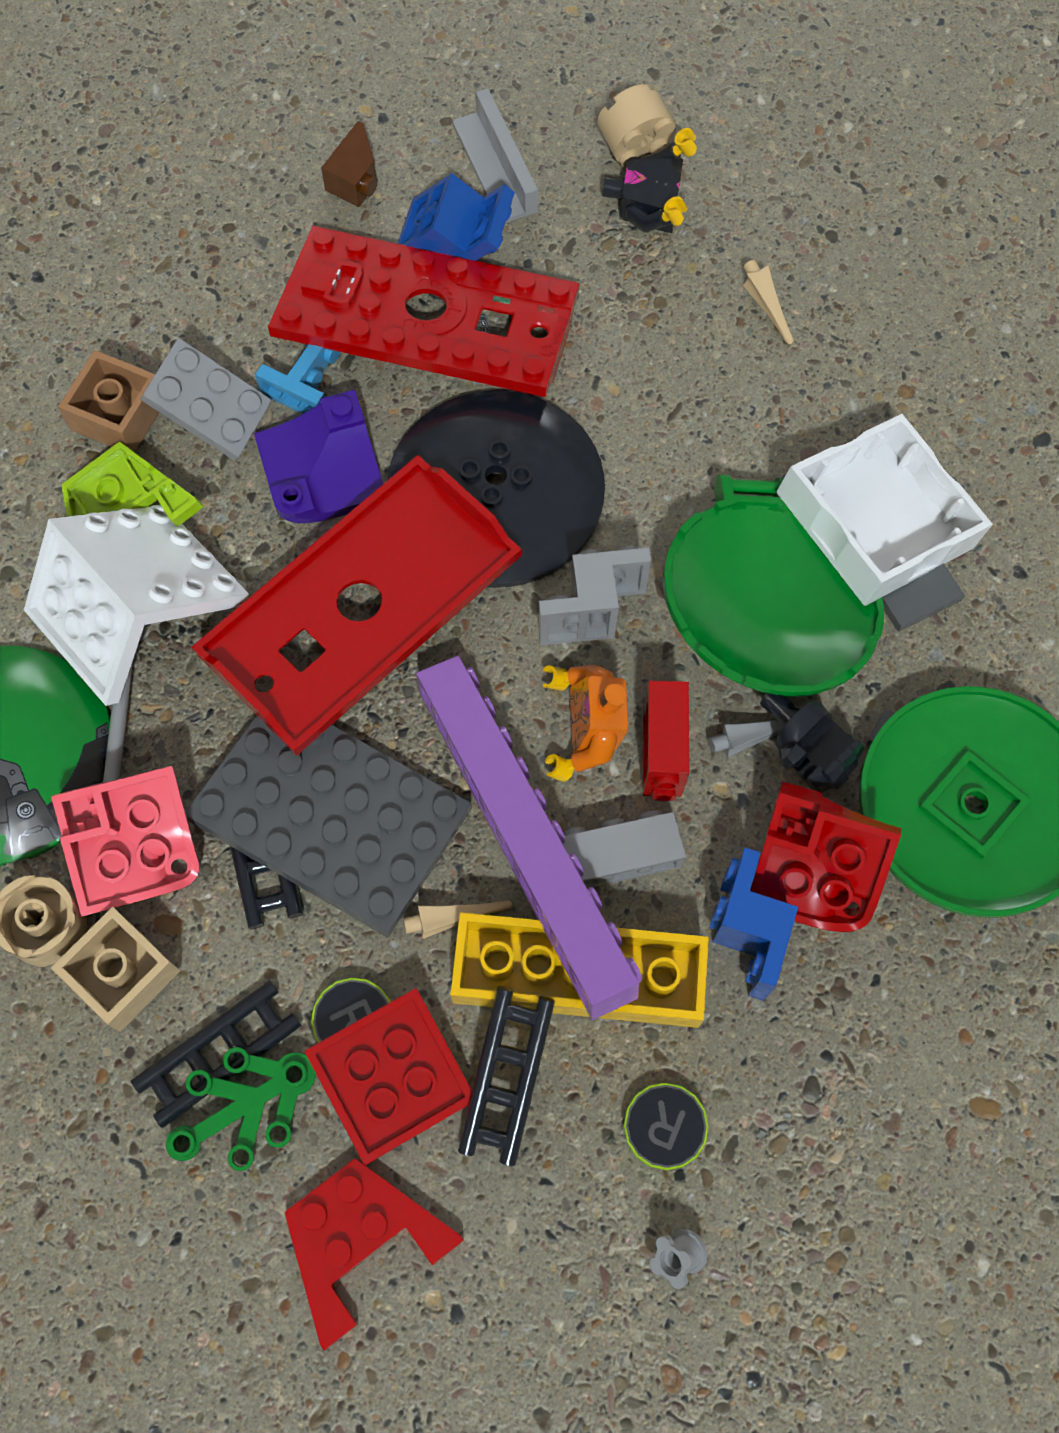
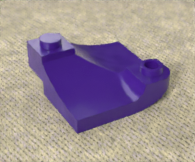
M355 390L321 398L320 404L304 414L278 426L254 433L277 514L284 520L299 524L314 523L347 515L383 485ZM295 495L296 499L294 501L286 500L287 497Z

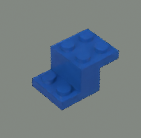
M451 173L412 199L397 244L478 261V259L488 253H494L500 247L503 241L502 232L505 222L512 213L510 206L515 192L504 184L483 197Z
M745 847L739 859L732 857L729 867L725 871L720 891L727 894L726 897L720 896L718 904L714 908L709 928L716 930L713 943L755 956L749 963L745 982L751 984L748 996L764 1001L777 985L798 906L750 891L761 852Z

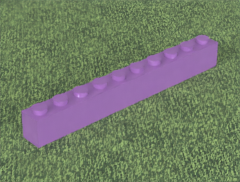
M458 655L417 672L419 693L591 1020L597 1019L638 999L639 982L642 981L639 968L633 958L626 959L619 947L622 945V940L613 922L606 924L600 911L603 910L597 892L593 887L586 888L581 878L584 875L583 869L577 856L574 853L568 855L562 843H565V837L560 825L556 820L550 822L545 813L547 810L545 799L538 788L532 790L527 780L530 778L527 766L521 757L515 758L510 750L513 747L511 738L504 726L498 728L493 718L496 717V713L488 696L482 698L477 689L480 686L472 667L465 668Z

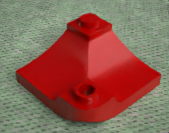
M782 781L750 891L798 906L795 922L834 932H851L865 927L871 921L879 902L901 837V828L849 810L821 796L822 792ZM852 901L859 905L855 909L847 908Z

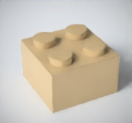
M114 907L99 919L51 967L107 1025L119 1032L180 972L172 962Z

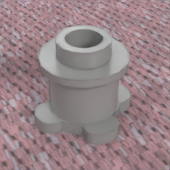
M680 1229L671 1237L663 1235L656 1240L657 1251L655 1256L649 1261L650 1268L655 1275L665 1277L670 1281L673 1288L682 1289L688 1284V1273H697L704 1268L707 1263L708 1254L704 1242L695 1232L688 1229Z

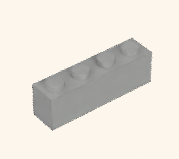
M653 810L641 814L639 819L624 823V819H612L602 823L601 828L586 831L584 827H577L563 832L565 843L562 844L568 855L574 853L577 856L584 873L581 878L587 889L681 868L686 859L674 812L663 814L662 810Z

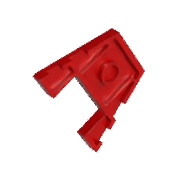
M356 1158L284 1212L318 1340L323 1351L327 1350L358 1325L333 1285L406 1228L431 1265L437 1263L464 1241L461 1235Z

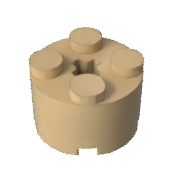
M646 84L636 85L620 92L614 97L616 103L609 110L605 106L598 116V127L615 159L624 169H627L628 160L657 153L668 146V142L672 138L676 127L657 89L651 90Z
M34 875L23 876L9 883L0 892V946L26 963L38 967L55 964L88 931L87 917H81L76 896L55 879L35 877ZM40 916H42V917H41L42 921H41V923L39 924V922H38L37 919H38Z

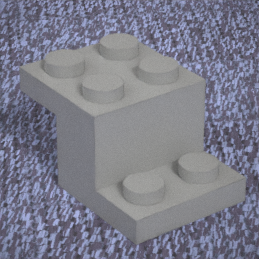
M625 546L617 551L607 552L590 549L580 554L572 555L570 585L572 598H568L565 595H555L546 600L539 601L538 632L540 646L615 638L619 610L617 597L646 594L651 566L649 547Z

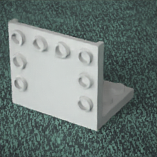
M153 505L151 507L48 519L24 611L104 705L107 706L119 703L144 625L237 608L248 599L249 593L183 524L177 527L170 521L161 505Z

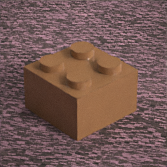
M94 350L62 399L58 409L71 431L110 447L120 441L135 452L159 414L157 410L140 400L155 374Z

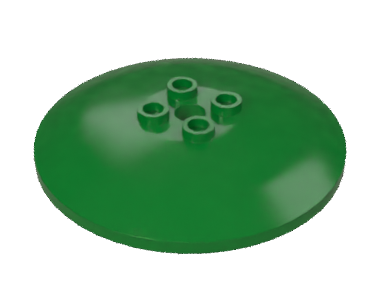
M975 686L952 687L928 693L909 702L889 718L875 736L863 761L859 783V803L861 815L901 828V837L889 869L892 875L906 888L927 902L950 912L978 918H1001L1027 913L1059 896V721L1041 707L1022 697L993 688ZM975 796L979 798L984 805L983 813L974 814L970 812L965 806V797Z

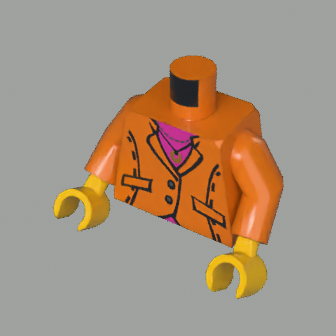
M551 665L543 668V672L553 674L552 681L549 684H542L543 687L563 691L569 684L572 685L570 688L571 759H566L556 754H550L545 759V763L554 766L555 769L546 774L548 777L566 782L571 778L574 770L581 772L609 762L628 732L626 681L623 678H615L611 671L601 665L570 667L569 671Z

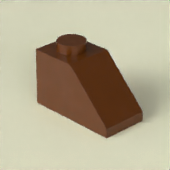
M357 121L321 167L325 191L357 207H360L367 197L373 195L378 183L364 123Z

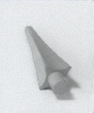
M778 720L724 724L723 733L709 738V746L713 753L726 750L727 757L729 758L750 746L779 734L784 725Z

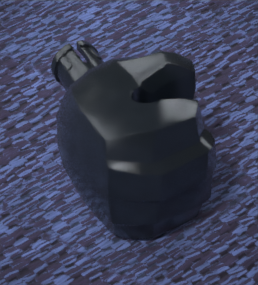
M767 693L761 700L760 705L784 725L776 741L780 753V763L786 769L793 767L811 790L824 792L830 788L838 789L858 765V760L865 749L863 743L859 739L855 741L832 720V715L817 700L808 702L800 709L784 695Z

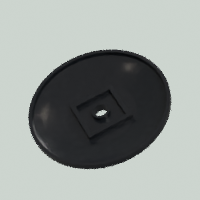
M495 390L469 393L453 398L433 408L422 416L404 435L394 453L389 468L388 480L419 455L430 466L445 470L496 517L508 537L522 549V556L487 586L491 588L527 584L561 569L572 560V555L578 554L592 537L600 520L604 504L605 479L602 462L595 445L585 430L570 415L557 406L538 397L513 391ZM498 472L503 474L506 479L503 483L494 485L489 483L486 477L491 473Z

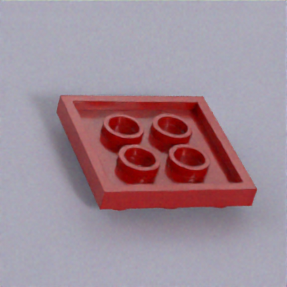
M417 988L304 1051L364 1165L369 1164L468 1106L472 1090Z

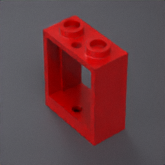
M649 681L643 708V796H652V799L655 801H673L676 797H682L690 773L689 682Z

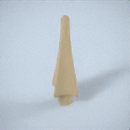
M756 260L747 262L743 268L748 279L743 284V287L768 315L784 341L788 345L792 344L793 337L783 315L769 266L767 265L760 269Z
M506 900L472 905L418 906L417 915L403 918L405 933L421 931L422 939L458 926L460 912L490 915L513 908V902Z

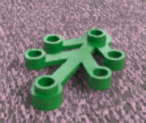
M234 1047L229 1049L223 1058V1064L229 1072L242 1073L248 1070L272 1077V1079L257 1088L214 1078L204 1070H196L190 1073L186 1079V1088L190 1094L194 1096L210 1094L235 1101L194 1127L185 1125L174 1128L166 1139L167 1153L177 1161L190 1160L198 1155L204 1140L244 1116L237 1144L228 1153V1164L236 1171L249 1169L255 1161L253 1148L265 1103L280 1093L275 1122L267 1127L265 1138L272 1147L279 1148L287 1145L292 1138L290 1125L298 1095L309 1091L316 1079V1073L306 1055L290 1053L279 1061L250 1055L243 1048ZM235 1052L242 1053L245 1059L244 1064L238 1069L233 1068L229 1062L231 1055ZM292 1066L300 1067L303 1073L301 1080L296 1083L290 1082L287 1078V1071ZM197 1075H203L207 1079L206 1088L200 1092L196 1091L192 1086V1081ZM275 1126H282L287 1132L286 1139L281 1143L275 1142L271 1137V1131ZM180 1135H185L190 1140V1147L185 1152H180L175 1146V1141ZM239 1149H244L249 1154V1161L244 1166H239L234 1161V1154Z

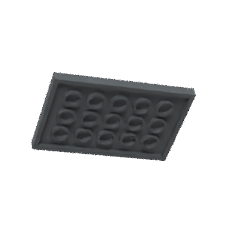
M256 716L186 810L188 822L388 938L472 809V803L333 725L296 756Z

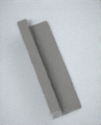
M489 89L476 92V113L454 119L453 127L483 190L488 195L505 184L515 192L510 206L512 213L505 223L537 213L538 189Z

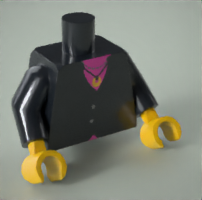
M683 128L676 134V145L671 143L657 153L628 160L625 178L605 176L603 197L622 199L620 218L630 222L644 233L653 230L672 233L673 225L679 226L684 220L682 213L686 212L688 208L683 199L678 196L683 165L681 154L683 153L685 156L690 157L697 151V146L694 143L696 135L690 128Z

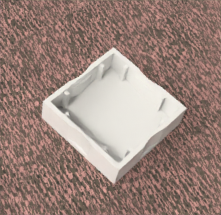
M903 414L864 431L859 437L849 443L830 447L790 466L776 492L864 606L923 576L939 565L945 564L974 549L993 525L964 488L943 469L932 449Z

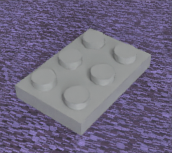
M179 337L140 398L141 401L234 461L241 454L272 401Z

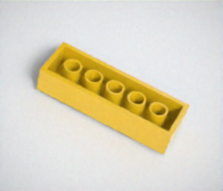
M460 912L450 993L453 1004L492 1007L497 987L503 986L514 990L511 1000L513 1004L536 1009L538 997L544 996L555 1000L553 1014L590 1017L539 920ZM617 928L622 940V945L619 947L626 959L633 958L641 973L642 981L639 982L638 999L599 1018L699 1028L704 1021L709 937Z

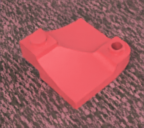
M173 765L51 796L62 835L60 840L81 917L182 889L190 885L197 878L200 870L199 857L190 831ZM176 859L184 860L187 863L186 871L182 873L175 872L172 868V862Z

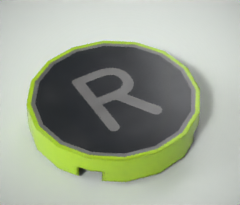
M348 978L337 981L321 993L313 1007L311 1024L314 1037L319 1043L391 1001L381 987L366 979Z
M670 1083L650 1085L636 1094L626 1109L623 1124L626 1142L634 1156L648 1167L664 1171L682 1168L697 1158L706 1144L709 1128L705 1109L697 1097L684 1087Z

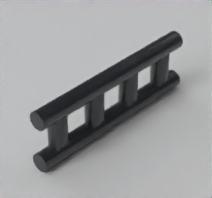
M230 846L248 929L253 930L263 927L262 913L279 908H286L289 919L303 915L297 885L279 874L277 875L281 892L258 898L253 876L272 870L255 860H249L247 855Z
M270 980L131 1080V1084L139 1094L151 1087L164 1106L153 1115L162 1129L209 1095L194 1096L186 1090L177 1096L165 1078L172 1070L186 1061L192 1071L204 1070L214 1078L228 1081L237 1073L229 1072L224 1064L212 1070L200 1052L201 1049L221 1035L229 1049L234 1047L243 1048L250 1055L260 1057L302 1026L293 1012L282 1020L269 1002L271 998L279 993ZM253 1011H256L268 1028V1031L248 1045L234 1025ZM235 1052L233 1053L234 1056L229 1059V1062L233 1068L238 1069L244 1064L245 1059L242 1053ZM197 1075L196 1077L199 1082L194 1084L193 1088L200 1092L206 1088L207 1079L203 1075Z
M498 986L458 1152L466 1156H474L477 1143L502 1149L499 1162L506 1166H515L555 1000L539 996L536 1009L511 1003L514 990ZM507 1020L532 1026L526 1050L501 1044ZM497 1061L522 1067L516 1091L491 1085ZM487 1102L512 1108L506 1132L481 1126Z

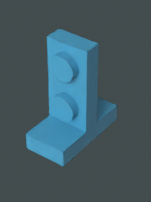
M309 344L288 375L262 364L255 374L259 390L268 398L304 414L320 404L321 398H325L324 393L316 389L322 381L324 370L329 363L333 364L336 362L340 352Z

